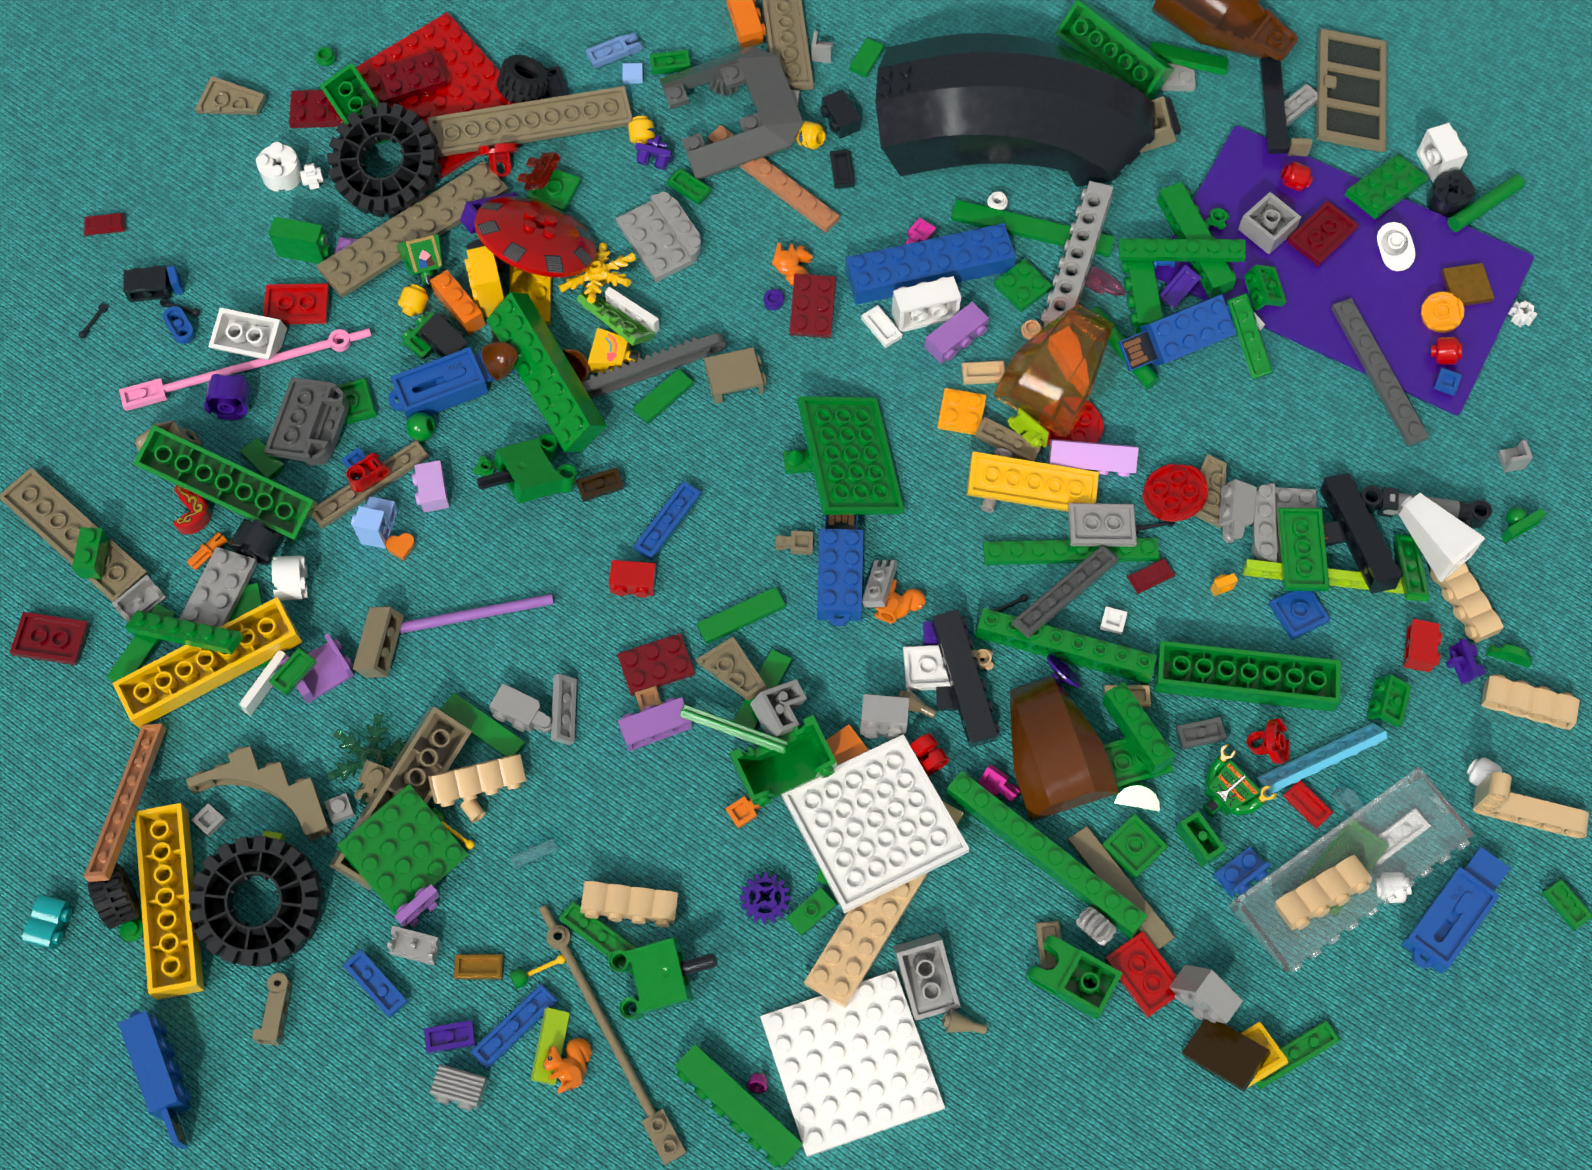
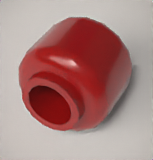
M1298 162L1286 164L1280 176L1285 187L1299 192L1305 187L1308 188L1313 180L1311 169Z
M1440 337L1436 340V345H1431V357H1435L1437 364L1454 365L1458 362V359H1462V343H1459L1456 337Z

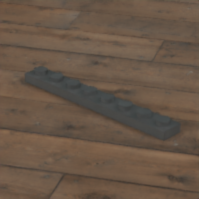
M1352 298L1333 304L1331 307L1332 312L1407 447L1426 441L1429 437Z

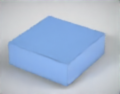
M623 63V84L643 83L642 63Z

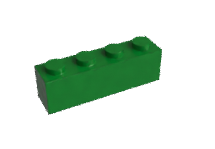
M1121 261V272H1125L1126 277L1124 278V289L1128 290L1129 294L1127 296V306L1131 308L1132 312L1130 314V324L1134 326L1135 334L1141 333L1140 326L1163 317L1153 261Z
M1123 682L1106 691L1102 704L1150 775L1153 776L1170 767L1175 754L1126 683Z

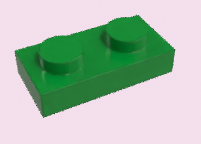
M688 50L649 54L652 75L681 72L691 68Z

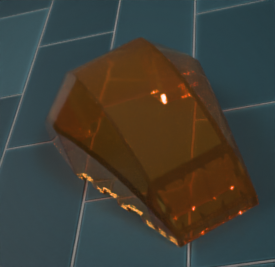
M1079 304L1070 308L1045 326L1015 353L1002 375L993 397L1016 410L1021 408L1035 421L1067 438L1089 404L1114 324Z

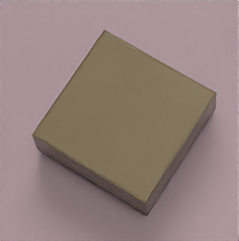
M1291 138L1287 156H1308L1312 146V139Z

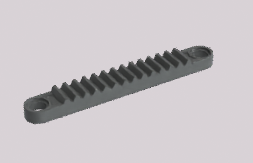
M715 333L701 339L693 337L692 342L685 340L684 345L677 343L676 348L669 346L668 351L661 349L660 354L655 351L652 357L647 354L644 360L638 357L636 363L630 360L629 365L622 363V368L614 366V371L606 369V374L598 372V377L590 375L589 380L581 383L592 400L716 354L726 347V342L720 333Z

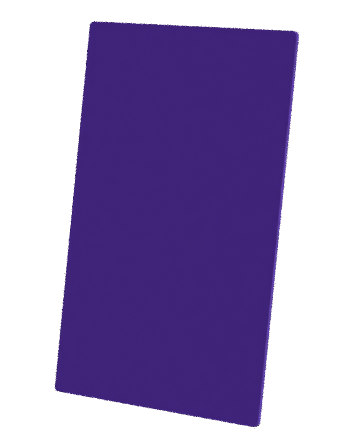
M1235 126L1193 200L1194 205H1197L1203 221L1210 217L1209 212L1211 209L1220 208L1229 214V219L1225 222V229L1220 230L1218 227L1208 226L1212 237L1215 239L1245 240V262H1227L1230 270H1233L1236 275V282L1232 291L1222 294L1225 304L1228 305L1227 300L1247 293L1254 313L1265 324L1263 328L1367 375L1331 310L1333 304L1352 298L1403 391L1453 415H1459L1526 277L1534 256L1468 226L1459 232H1454L1448 226L1449 218L1406 199H1403L1377 219H1374L1345 196L1347 189L1361 179L1308 156L1267 154L1265 137L1240 126ZM1298 162L1308 166L1311 169V176H1313L1310 186L1308 188L1305 187L1300 192L1285 187L1280 176L1286 164ZM1269 192L1301 216L1297 229L1326 201L1330 202L1359 225L1358 229L1319 267L1288 244V238L1273 252L1268 254L1238 230L1243 215ZM1390 222L1401 223L1407 227L1414 244V262L1403 271H1394L1388 268L1382 259L1378 246V231L1382 226ZM1175 261L1174 267L1157 266L1154 272L1156 279L1169 284L1185 264L1193 271L1194 269L1189 261ZM1483 263L1495 297L1493 302L1464 306L1463 320L1453 331L1440 333L1428 329L1421 318V307L1431 294L1447 292L1441 275L1442 269ZM1255 265L1275 267L1287 302L1283 306L1265 305L1259 311L1254 310L1244 275ZM1200 280L1189 292V294L1202 300L1209 298ZM1438 338H1458L1459 343H1462V359H1458V362L1454 365L1437 364L1435 357H1431V345H1436ZM1441 368L1462 375L1454 396L1433 389Z

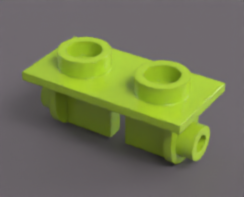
M1018 408L1017 416H1011L1008 419L1009 427L1019 435L1026 432L1022 435V438L1032 447L1039 448L1043 446L1045 448L1049 432L1028 413Z

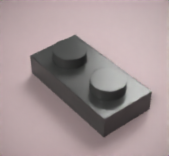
M1220 717L1179 725L1175 729L1182 750L1222 742L1227 739Z

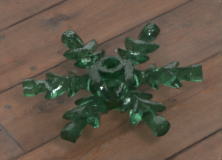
M374 714L373 727L367 725V730L370 736H366L370 741L367 747L361 746L360 739L356 742L352 731L347 736L338 729L333 734V737L342 742L338 747L350 749L347 754L356 753L358 759L355 762L347 760L348 764L336 763L335 765L339 769L328 772V778L332 781L342 776V781L344 782L351 773L354 777L357 770H362L366 760H369L370 757H375V763L390 769L391 766L386 765V759L388 757L396 759L395 755H399L407 741L401 743V738L399 737L393 746L389 742L387 749H380L378 743L385 739L380 737L387 730V727L381 728L383 715ZM364 793L362 795L360 804H368L367 802H365L367 798V793Z

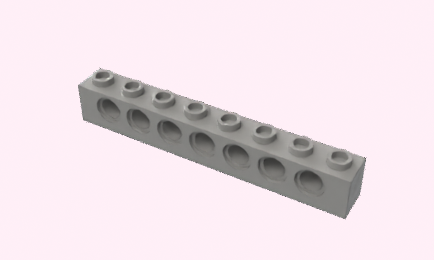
M1089 181L1088 187L1083 189L1081 195L1083 203L1082 206L1078 205L1075 215L1078 218L1076 222H1072L1070 229L1072 237L1071 240L1067 239L1064 248L1066 255L1061 257L1058 267L1061 269L1060 273L1055 274L1053 286H1055L1054 292L1050 291L1047 300L1049 304L1048 310L1044 309L1041 321L1044 322V330L1060 333L1066 328H1069V330L1071 328L1113 197V186ZM1062 308V309H1064V310H1063V311H1058V310H1056V309Z

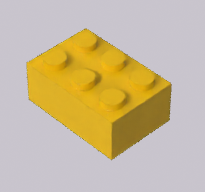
M484 246L467 250L468 259L464 260L475 304L481 310L483 317L486 318L504 300V295L494 254Z

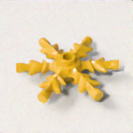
M600 243L595 259L589 269L585 271V274L576 275V278H568L566 280L567 283H562L558 287L562 293L569 288L574 290L579 284L583 286L585 281H590L586 285L587 289L584 294H589L587 301L594 303L596 293L602 292L599 287H602L604 284L612 282L615 287L618 283L625 287L631 284V280L625 278L626 274L609 272L611 270H619V267H626L629 265L628 262L635 261L634 253L632 252L625 257L620 255L615 261L612 259L609 264H604L609 259L607 257L610 251H606V243Z

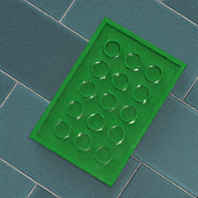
M800 396L797 403L823 515L902 514L904 506L877 398Z

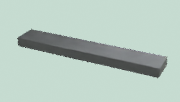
M1102 545L1013 620L1012 625L1027 638H1030L1116 565L1119 559Z

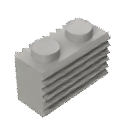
M440 1064L430 1093L436 1097V1102L449 1105V1102L452 1101L458 1103V1108L472 1111L473 1108H480L488 1079Z

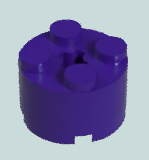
M213 374L208 382L204 408L207 413L211 415L213 412L217 414L218 419L226 421L240 420L242 415L245 414L246 416L251 397V387L245 382V377L241 375Z

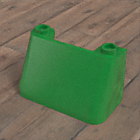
M814 715L804 718V725L800 729L795 726L792 732L779 737L788 741V748L785 754L762 746L755 749L749 747L747 748V753L742 752L740 748L729 752L732 765L753 805H759V807L766 806L775 797L821 776L826 778L835 773L834 769L837 767V762Z

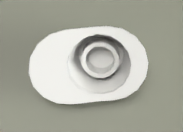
M1390 222L1382 226L1378 231L1377 242L1385 265L1394 271H1403L1409 268L1415 259V248L1407 227L1397 222Z

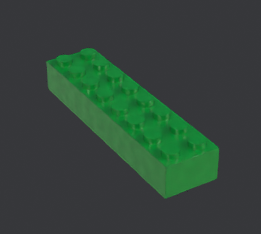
M510 292L487 318V321L499 342L508 343L516 349L518 357L515 369L564 452H582L607 425L529 294Z
M155 425L152 426L133 463L135 466L251 521L259 520L267 525L266 528L296 542H299L318 504L300 493Z
M1160 641L1156 649L1154 692L1334 712L1340 704L1341 660Z

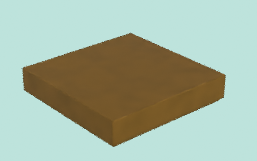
M1483 263L1442 269L1441 275L1447 292L1459 298L1463 306L1493 302L1495 297Z

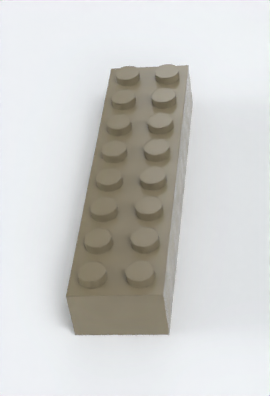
M436 707L427 709L350 833L407 784H410L427 804L432 797L428 776L448 771L472 731ZM338 850L329 866L365 889L372 890Z

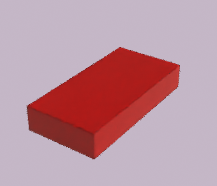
M1301 780L1283 795L1315 829L1334 813Z

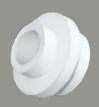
M994 192L988 197L987 204L990 208L1004 210L1007 207L1008 200L1004 193Z

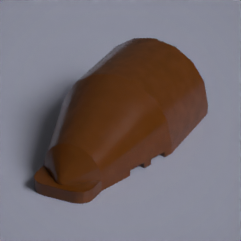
M1156 0L1152 8V13L1202 45L1258 59L1272 57L1276 60H1284L1298 41L1296 33L1284 26L1269 9L1265 10L1259 4L1260 0Z

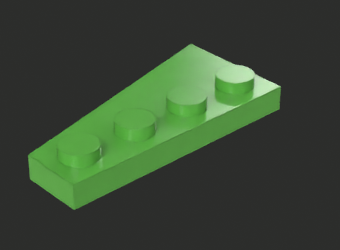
M579 293L577 301L582 304L583 308L592 312L631 345L653 340L655 332L596 295L594 303H589L587 301L589 294Z

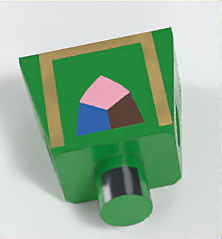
M431 235L396 245L409 275L421 274L424 286L431 284L430 280L434 278L433 271L442 268L439 235Z

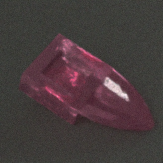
M1094 266L1089 270L1084 284L1087 288L1100 295L1104 293L1115 296L1126 294L1123 287L1110 275Z

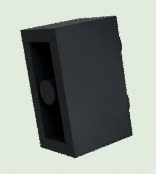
M843 89L822 97L820 112L823 118H827L831 131L836 133L839 139L861 130V117Z
M166 266L124 270V293L129 302L171 298V284Z
M437 312L416 333L441 358L458 352L468 342L460 330H455L450 325V321L444 315H439Z

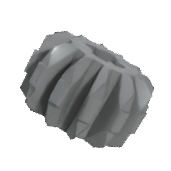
M1088 906L1079 914L1076 920L1077 926L1101 946H1105L1110 942L1116 933V927L1093 907Z

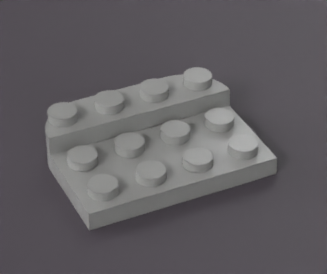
M667 192L650 196L651 201L615 218L616 224L656 283L694 264L702 247L699 232L677 200Z
M1275 483L1259 487L1256 492L1254 522L1252 523L1253 545L1251 552L1253 556L1255 555L1259 561L1281 563L1277 509L1317 508L1315 489L1275 487Z

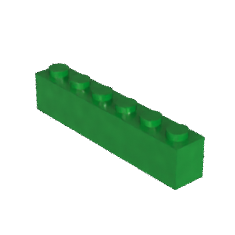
M1182 182L1159 190L1157 203L1177 239H1215L1209 232L1207 222L1203 221L1200 216L1198 206L1194 205L1190 191L1184 187ZM1189 261L1195 273L1201 277L1200 282L1209 298L1232 291L1236 282V275L1233 270H1230L1227 262Z
M696 1044L675 1065L678 1071L676 1076L684 1084L691 1083L695 1087L693 1092L703 1101L707 1098L713 1104L711 1109L721 1118L725 1115L731 1121L730 1127L739 1135L743 1132L749 1138L747 1142L756 1151L761 1149L767 1154L765 1159L774 1168L780 1166L784 1169L802 1149L803 1143Z

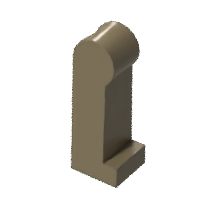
M274 973L267 981L269 994L262 1028L254 1029L252 1039L257 1044L281 1046L292 986L284 974Z

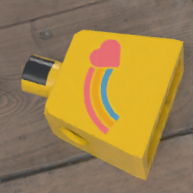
M597 328L588 360L589 372L606 373V369L614 371V366L622 368V363H630V360L636 363L638 357H640V352L631 351L629 342L620 335Z

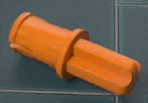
M217 532L205 545H200L201 548L187 561L188 565L192 569L197 570L212 556L216 547L221 548L228 541L224 536L221 537V533Z

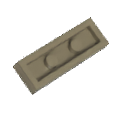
M984 417L974 436L995 448L1007 449L1013 453V457L1022 460L1034 461L1041 448L1032 447L1022 438V435Z

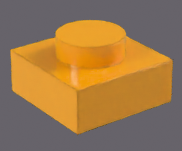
M1234 573L1230 575L1222 574L1216 577L1210 588L1213 596L1233 590L1238 579Z

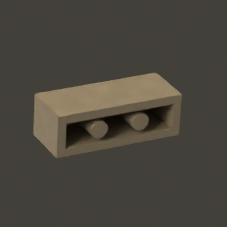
M392 607L369 608L353 670L366 678L388 677L404 615Z

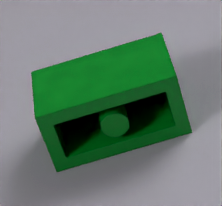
M80 527L72 564L73 570L80 578L102 579L110 538L102 528Z
M1199 811L1181 821L1175 829L1202 868L1221 857L1226 850V847Z

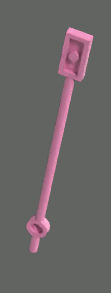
M368 328L348 334L345 330L338 329L329 335L328 340L277 353L271 360L259 358L164 384L162 379L159 378L119 389L122 405L125 411L165 401L167 400V392L207 382L213 374L233 375L327 348L342 352L350 347L352 341L371 337V332Z

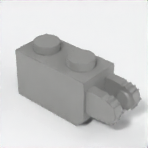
M1237 479L1223 485L1220 493L1219 525L1223 526L1222 536L1226 543H1232L1236 539H1241L1244 535L1245 527L1254 522L1257 487Z
M502 683L489 706L493 714L492 716L498 721L504 722L506 720L512 723L514 728L522 732L527 730L532 733L533 729H536L543 733H549L552 720L548 715L546 716V714L542 713L539 701Z

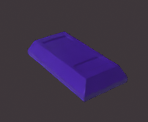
M1185 264L1160 293L1159 298L1172 309H1175L1201 277Z

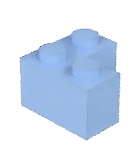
M369 496L367 504L365 503L363 507L359 506L357 514H353L351 525L361 544L386 549L385 543L391 535L398 513L395 501Z

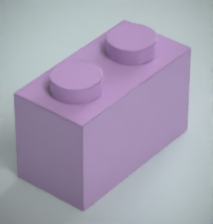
M441 461L414 465L416 473L412 474L414 486H418V492L415 493L417 506L421 505L423 512L449 508Z

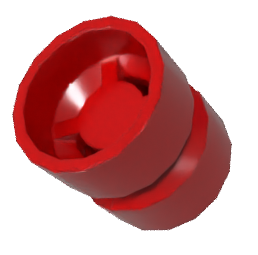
M932 733L921 736L910 745L927 776L939 771L950 760L943 749H938L939 743Z

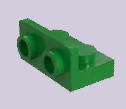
M1255 265L1244 275L1254 310L1259 311L1265 305L1283 306L1287 302L1275 267Z
M433 312L428 316L423 314L415 322L418 326L414 330L409 328L401 336L404 340L400 345L403 347L406 345L420 359L431 348L416 333L434 315Z
M1392 674L1377 678L1373 684V693L1368 705L1367 718L1370 720L1380 718L1394 727L1402 726L1411 685Z

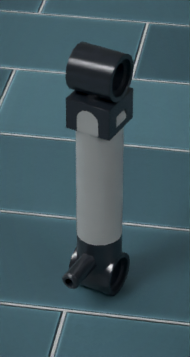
M1367 486L1360 494L1361 498H1364L1366 508L1370 514L1377 510V516L1393 517L1394 514L1399 515L1403 509L1401 504L1409 496L1412 498L1416 496L1399 493V489L1383 487L1380 490L1376 486ZM1427 497L1471 528L1482 527L1493 511L1491 505L1484 500L1466 502Z

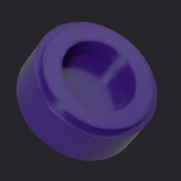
M771 289L764 294L763 300L767 309L776 311L783 307L784 295L781 291Z

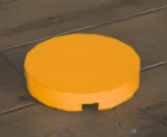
M1450 292L1431 294L1421 307L1423 323L1428 329L1435 332L1446 333L1453 331L1460 325L1464 317L1462 301Z

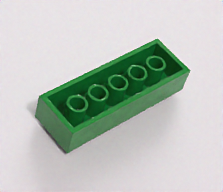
M1086 0L1075 1L1055 32L1085 57L1133 86L1150 100H1154L1174 71L1171 65Z

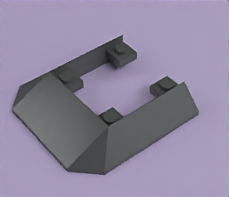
M752 46L659 79L670 110L689 104L686 90L723 78L727 90L743 84L747 85L757 113L739 119L743 133L706 146L701 133L682 139L694 176L698 180L791 148L803 126V120L778 56Z

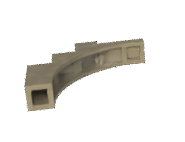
M250 746L239 747L234 752L228 754L230 763L218 764L212 770L197 772L191 778L186 779L188 787L194 794L215 786L239 785L252 787L273 795L295 813L305 836L310 842L332 833L313 780L311 778H301L291 785L281 762H271L260 769L256 754Z

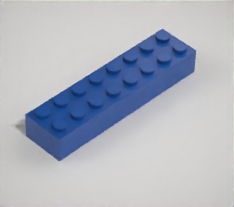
M1002 223L846 257L845 272L855 305L890 298L893 297V291L901 287H911L921 282L928 283L942 277L949 278L954 276L956 283L1004 273L1014 267L1016 256L1005 224Z

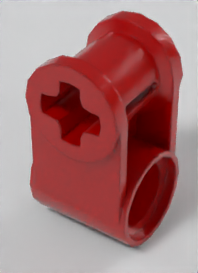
M371 453L360 462L348 468L346 476L353 491L363 492L373 484L386 478L390 473V468L380 461V456L377 453Z

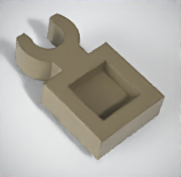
M366 760L358 778V782L363 783V785L356 790L355 798L360 800L362 795L367 793L365 802L368 803L374 795V789L379 787L389 768Z

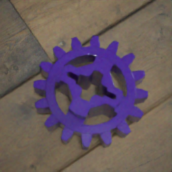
M764 873V877L761 879L756 874L754 882L750 879L747 880L749 887H742V892L745 895L740 896V901L745 903L741 905V909L748 910L746 913L747 918H750L752 915L754 916V923L761 919L763 925H766L767 920H771L775 924V917L778 916L783 919L782 910H789V906L785 904L791 902V897L785 896L789 893V888H782L784 880L777 882V875L775 874L771 879L768 878L767 873ZM751 893L756 898L752 905L749 901ZM779 893L781 896L780 905L775 901ZM761 896L765 898L769 896V902L766 900L761 902ZM761 911H769L770 913H760V912H761Z

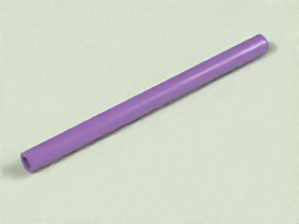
M552 594L405 621L402 622L400 634L553 605Z

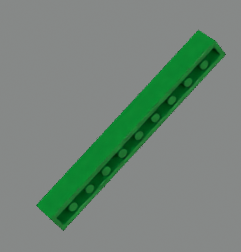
M963 771L947 787L948 797L1087 906L1096 909L1128 938L1132 939L1146 922L1147 914Z

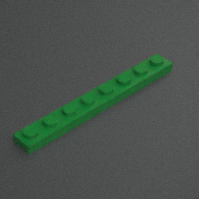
M1136 538L1137 544L1135 547L1104 546L1119 559L1118 562L1159 560L1157 538ZM1070 540L983 542L984 565L1082 563L1101 546H1070Z

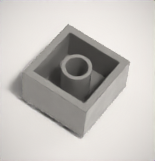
M1269 192L1243 215L1238 230L1266 253L1270 254L1296 231L1301 216Z
M864 694L860 735L870 739L887 737L889 740L903 734L905 736L909 698Z
M1185 965L1169 986L1175 993V998L1182 1004L1187 1005L1191 1009L1190 1013L1199 1020L1207 1019L1213 1023L1221 1022L1227 1024L1243 1002L1212 969Z

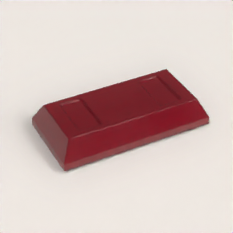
M125 213L84 217V236L125 232Z
M1162 558L1127 575V578L1137 594H1140L1176 575L1166 559Z

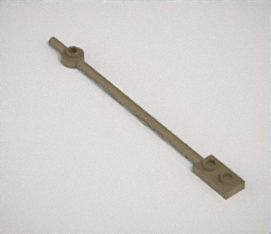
M544 905L539 908V911L549 929L546 936L547 942L552 949L560 950L565 957L569 969L648 1117L642 1120V1124L663 1164L666 1166L685 1155L686 1151L664 1110L656 1112L569 948L571 935L568 929L562 925H557L548 906ZM557 933H561L563 935L560 940L554 939V936Z

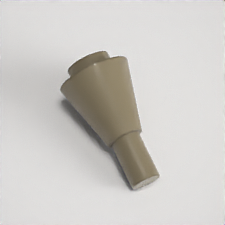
M908 688L905 691L900 690L897 697L909 698V711L921 712L930 718L934 717L936 710L925 705Z
M952 1009L948 1013H944L942 1018V1027H945L946 1033L973 1031L985 1034L987 1031V1025L973 1022Z

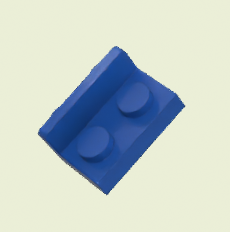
M1248 847L1213 876L1231 897L1237 893L1241 896L1251 888L1249 884L1252 881L1256 880L1259 882L1269 874L1267 869L1271 864L1268 861L1264 864L1253 849Z

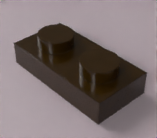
M617 467L576 480L583 502L624 489Z

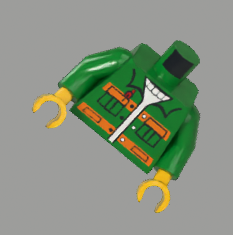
M1227 744L1222 747L1221 756H1217L1208 768L1205 780L1207 786L1205 794L1209 800L1203 805V808L1211 816L1219 809L1226 816L1231 814L1236 816L1252 814L1265 804V800H1273L1277 794L1274 793L1271 797H1268L1266 791L1271 786H1265L1260 790L1231 760L1227 762V759L1232 758L1236 754V750L1232 752V755L1225 753V748L1229 745Z

